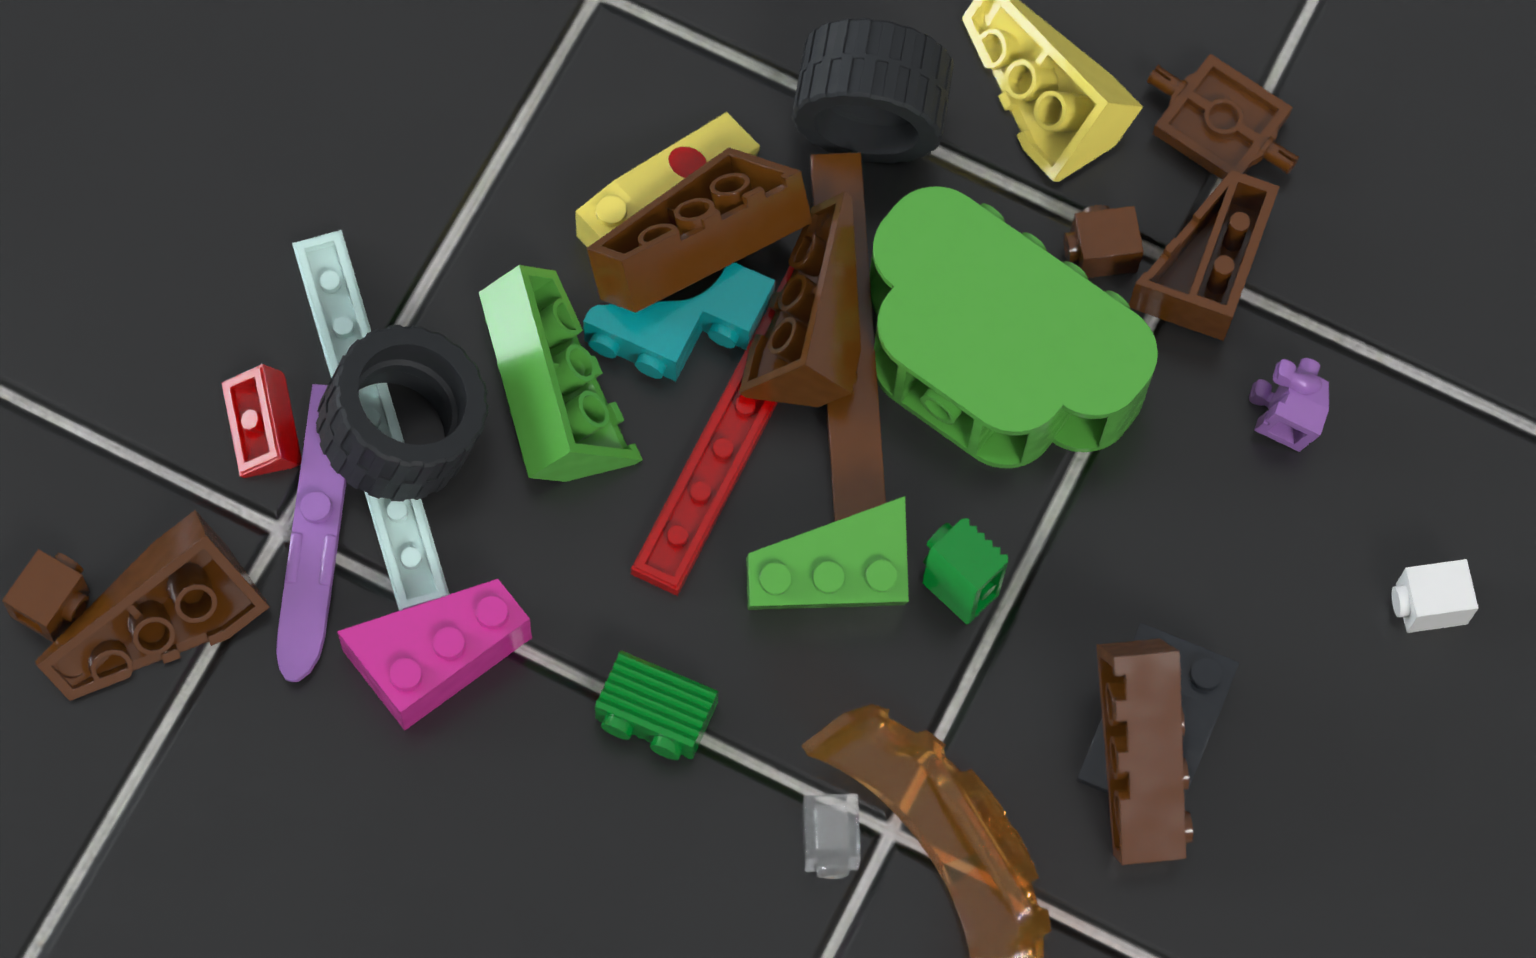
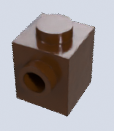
M1094 205L1085 208L1080 213H1075L1070 232L1064 233L1066 260L1068 262H1075V265L1080 267L1088 278L1138 272L1144 250L1135 206L1110 209L1106 205Z
M38 549L2 602L13 619L50 641L55 642L69 622L73 624L86 610L89 603L88 594L90 590L82 575L84 569L77 562L62 553H57L53 558Z

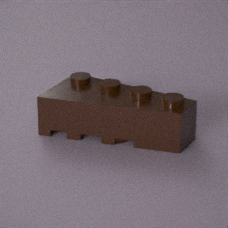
M727 148L587 247L600 300L636 313L813 223L801 171L733 148Z
M1160 638L1097 644L1113 856L1122 865L1186 859V843L1193 842V825L1190 812L1185 811L1184 790L1189 788V773L1186 759L1183 757L1182 737L1185 734V721L1181 706L1180 651Z

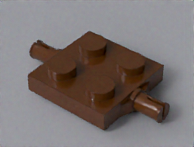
M1210 54L1199 69L1187 76L1183 81L1160 65H1157L1155 71L1153 70L1147 83L1171 97L1168 109L1155 124L1152 134L1223 180L1231 170L1246 174L1252 166L1259 163L1263 158L1284 171L1287 175L1296 165L1299 156H1296L1275 142L1279 129L1289 118L1293 107L1217 57Z

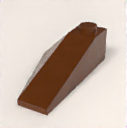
M842 192L811 207L810 213L813 223L802 228L788 260L789 265L794 268V271L782 291L774 292L768 307L776 312L766 335L756 334L749 349L739 394L746 398L820 407L852 394L858 378L857 367L861 353L853 202L852 196L846 192Z
M194 510L155 540L35 662L36 666L71 701L131 677L132 671L160 660H163L164 664L179 659L181 658L179 653L209 642L212 646L228 640L270 606L228 546L199 513Z

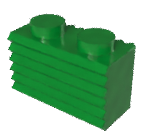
M962 518L954 527L949 523H945L929 539L927 547L930 550L923 561L926 565V571L924 572V581L922 583L968 625L999 596L1008 564V554H1000V547H993L992 540H985V533H977V526H970L969 519Z
M621 650L597 699L595 716L598 721L602 722L601 728L615 737L629 740L631 735H635L650 742L649 747L651 750L665 758L679 760L680 755H683L688 759H693L718 704L719 691Z

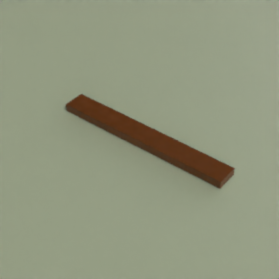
M861 152L813 154L810 156L813 206L842 192L851 195L853 202L861 353L857 367L858 378L852 394L826 404L834 522L886 503Z

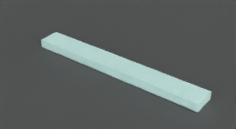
M342 230L292 243L331 378L349 347L357 339L361 340L368 332H371ZM387 383L372 384L360 389L359 399L362 408L372 424L385 435L404 443ZM364 491L399 611L450 595L422 500L406 499L404 502L391 501V499L387 498L378 499L369 496Z

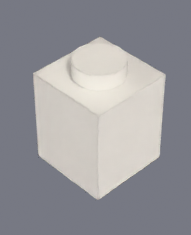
M1467 559L1405 568L1396 586L1392 588V604L1398 618L1403 617L1407 633L1468 625L1478 610V604Z

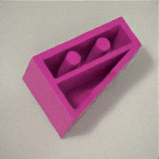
M499 579L337 631L342 651L404 731L532 639L530 618Z

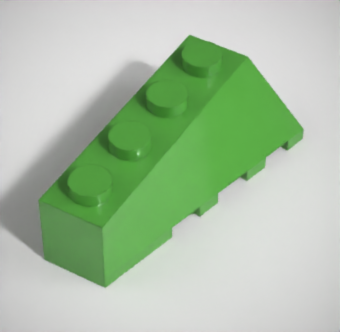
M518 265L481 290L479 296L485 314V321L489 329L528 478L567 482L636 465L643 459L636 444L627 446L618 424L625 420L617 403H607L596 379L603 374L596 357L591 356L581 346L577 335L583 329L556 271Z

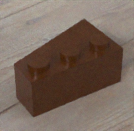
M1231 170L1194 213L1192 220L1166 246L1163 254L1147 273L1144 272L1135 283L1129 302L1130 308L1224 341L1280 186Z

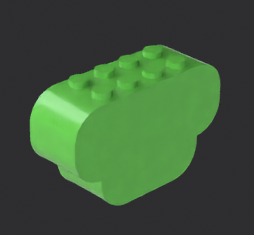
M935 186L915 190L904 196L883 219L876 231L873 243L870 286L872 308L878 316L874 341L877 383L887 396L978 461L997 468L1007 469L1027 465L1038 459L1052 442L1070 451L1094 452L1112 445L1125 433L1142 408L1157 364L1158 350L1150 327L1139 315L1130 310L1129 304L1123 297L1110 290L1103 291L1088 280L1087 275L1080 267L1068 261L1061 262L1048 253L1044 244L1038 238L1027 232L1021 234L1005 223L1003 216L992 206L985 203L979 205L965 194L951 188Z

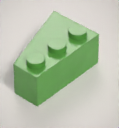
M905 496L748 553L746 557L748 610L895 606L908 603Z

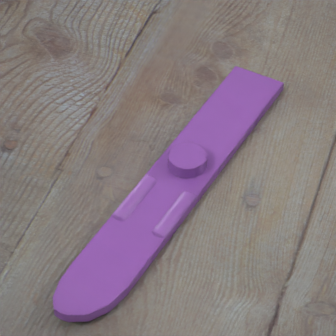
M312 384L277 632L276 654L279 670L285 680L292 683L299 682L310 674L321 656L326 636L347 482L343 476L337 474L330 466L329 459L323 454L319 445L321 441L316 430V421L319 417L318 406L328 385Z

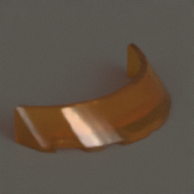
M870 704L843 713L801 745L808 756L832 765L865 786L885 803L915 836L937 868L954 901L966 935L970 958H1044V936L1051 932L1048 909L1040 907L1036 899L1032 882L1039 877L1028 850L1017 830L1009 823L1004 809L983 781L972 769L961 772L945 756L944 748L946 744L927 730L918 733L913 732L902 724L888 717L889 709Z

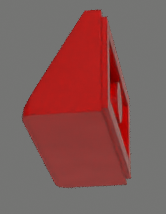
M261 364L221 382L240 477L247 478L292 469L301 465L302 457L284 373Z

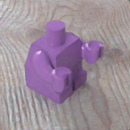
M1303 358L1297 369L1296 365L1290 360L1282 359L1278 362L1273 374L1274 383L1279 385L1275 393L1271 392L1272 385L1266 380L1258 379L1253 383L1249 394L1250 402L1256 405H1264L1269 409V411L1267 410L1258 418L1254 431L1298 452L1321 435L1329 411V382L1317 376L1320 369V364L1317 361Z

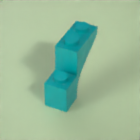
M734 262L725 267L721 276L709 289L691 299L656 302L636 313L613 304L596 305L588 311L583 320L584 341L588 342L589 346L602 356L608 358L620 356L635 363V367L649 377L661 379L664 376L676 382L702 331L706 332L711 340L723 347L734 348L738 346L746 350L775 292L776 280Z

